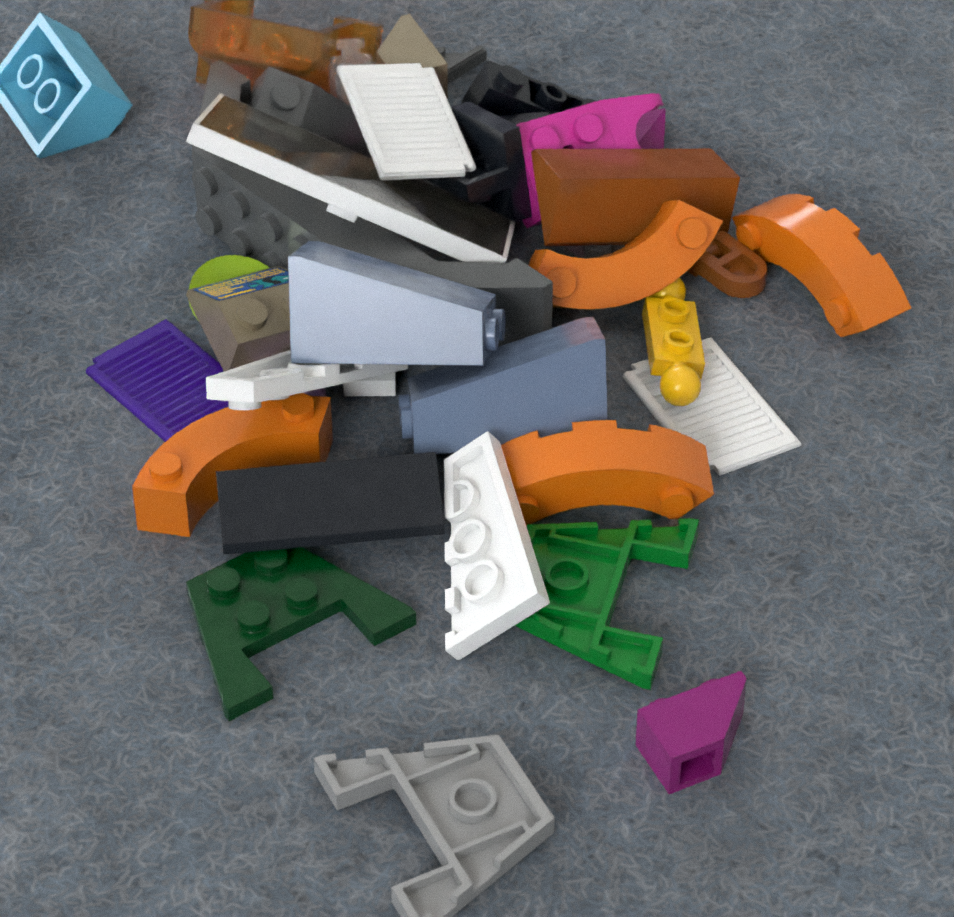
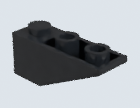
M489 60L485 62L461 100V104L469 101L497 116L549 112V115L596 102L593 99H582L565 92L554 83H543L523 75L512 66H501Z

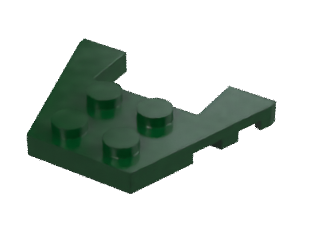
M302 547L247 552L186 581L187 596L208 657L212 677L217 686L222 709L228 721L274 699L273 686L249 660L250 657L338 612H343L373 646L416 625V612L412 607Z

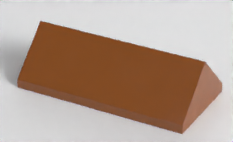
M711 148L534 149L531 152L545 246L626 245L647 228L657 215L664 201L681 200L722 220L723 223L718 231H725L727 233L729 231L740 176Z

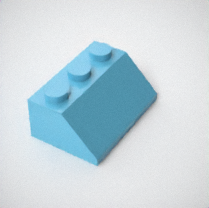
M40 12L0 65V103L38 158L48 157L108 138L114 129L122 123L127 112L133 106L81 34Z

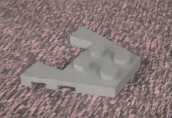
M499 735L424 743V751L391 754L386 747L365 750L366 758L336 761V753L320 755L314 758L315 775L337 811L394 789L441 863L442 867L391 887L392 904L400 917H453L554 834V816Z

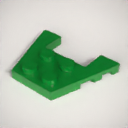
M693 518L678 519V526L652 527L651 520H631L628 528L598 529L597 522L527 524L528 534L550 603L514 626L642 689L651 690L662 655L663 637L609 627L630 560L637 559L688 569L698 537L699 520Z

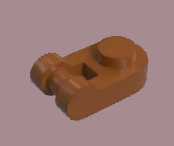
M718 231L704 254L688 272L694 277L700 275L731 297L751 298L760 294L765 288L767 265L759 255L727 232Z

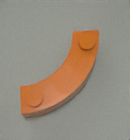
M786 194L732 217L736 226L737 240L759 255L764 261L784 268L804 284L821 305L827 321L840 337L866 331L912 309L900 283L880 252L873 256L858 240L860 228L837 209L832 208L825 211L814 205V198L811 196Z
M681 200L664 201L657 215L647 228L634 240L626 244L624 248L593 258L570 257L549 249L535 250L528 265L553 281L552 307L605 309L622 306L659 292L688 271L704 254L715 238L723 221Z
M299 393L290 395L289 398L282 400L261 402L262 407L254 410H232L226 407L204 416L175 433L147 460L132 486L137 530L190 537L201 517L219 501L216 471L326 462L333 442L331 397Z
M616 420L572 422V431L540 438L537 430L501 445L526 525L566 510L597 505L635 507L657 513L668 519H678L714 495L706 446L689 436L657 425L650 424L647 431L617 428Z

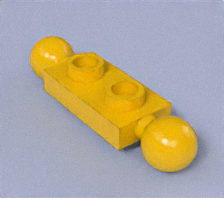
M680 277L659 292L645 298L642 318L650 375L662 376L660 379V392L668 403L674 406H687L693 403L700 394L705 359L696 304L692 301H684L686 287Z

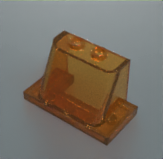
M205 0L204 3L191 6L188 38L192 48L198 54L195 80L198 83L206 84L210 65L220 59L249 78L252 91L256 79L270 66L317 85L351 107L338 75L337 66L377 65V50L381 46L383 24L338 16L334 18L333 26L317 31L253 18L255 0Z

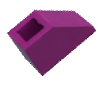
M742 671L720 679H710L696 688L669 698L657 699L649 705L637 709L635 745L668 794L721 775L743 716L747 678Z

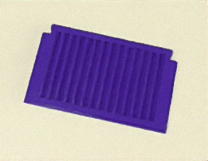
M167 319L93 358L92 361L95 364L86 369V374L164 442L189 424L208 414L229 407L228 401L207 399L206 377L224 372L220 363Z

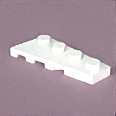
M291 350L206 377L207 399L228 401L229 409L254 410L261 408V402L282 400L294 394L408 369V365L291 363Z
M488 431L444 459V517L451 522V537L445 543V562L451 566V588L445 589V610L451 614L452 631L445 633V651L457 660L467 656L550 603L500 441Z

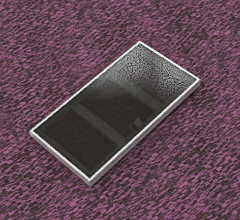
M220 93L191 127L186 140L187 143L328 203L326 211L355 223L357 218L361 217L462 262L505 263L507 260L514 232V221L475 203H468L454 194L420 179L380 180L371 158Z

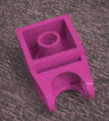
M651 93L599 100L517 124L520 127L532 217L523 220L526 228L542 224L531 152L534 149H642L636 138L637 123L645 113L656 110L659 106L664 105L661 95Z

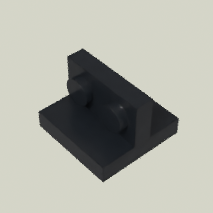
M469 101L452 107L454 116L476 164V169L472 172L467 171L465 177L425 179L468 203H481L515 223L532 217L520 127Z

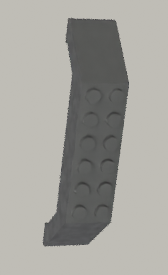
M220 59L212 63L199 116L220 93L248 104L251 95L250 79ZM229 120L219 132L222 135L291 164V161L254 137L253 130ZM192 145L194 171L192 173V181L195 186L197 203L196 221L206 235H215L229 245L235 255L253 258L269 268L281 266L288 269L289 255L308 241H321L496 294V309L505 310L506 321L504 341H499L498 347L552 328L553 281L520 259L515 258L509 263L435 261L391 230L361 217H358L355 223L326 211L328 203Z

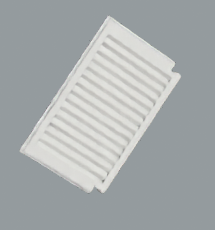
M420 63L337 66L338 75L380 180L465 177L467 171L472 172L476 169V164L434 68H422Z
M711 337L701 340L705 359L701 391L698 398L687 406H674L663 398L660 392V379L662 376L650 375L648 359L631 364L633 370L623 374V379L662 427L689 436L706 446L710 470L714 469L719 476L801 446V442Z

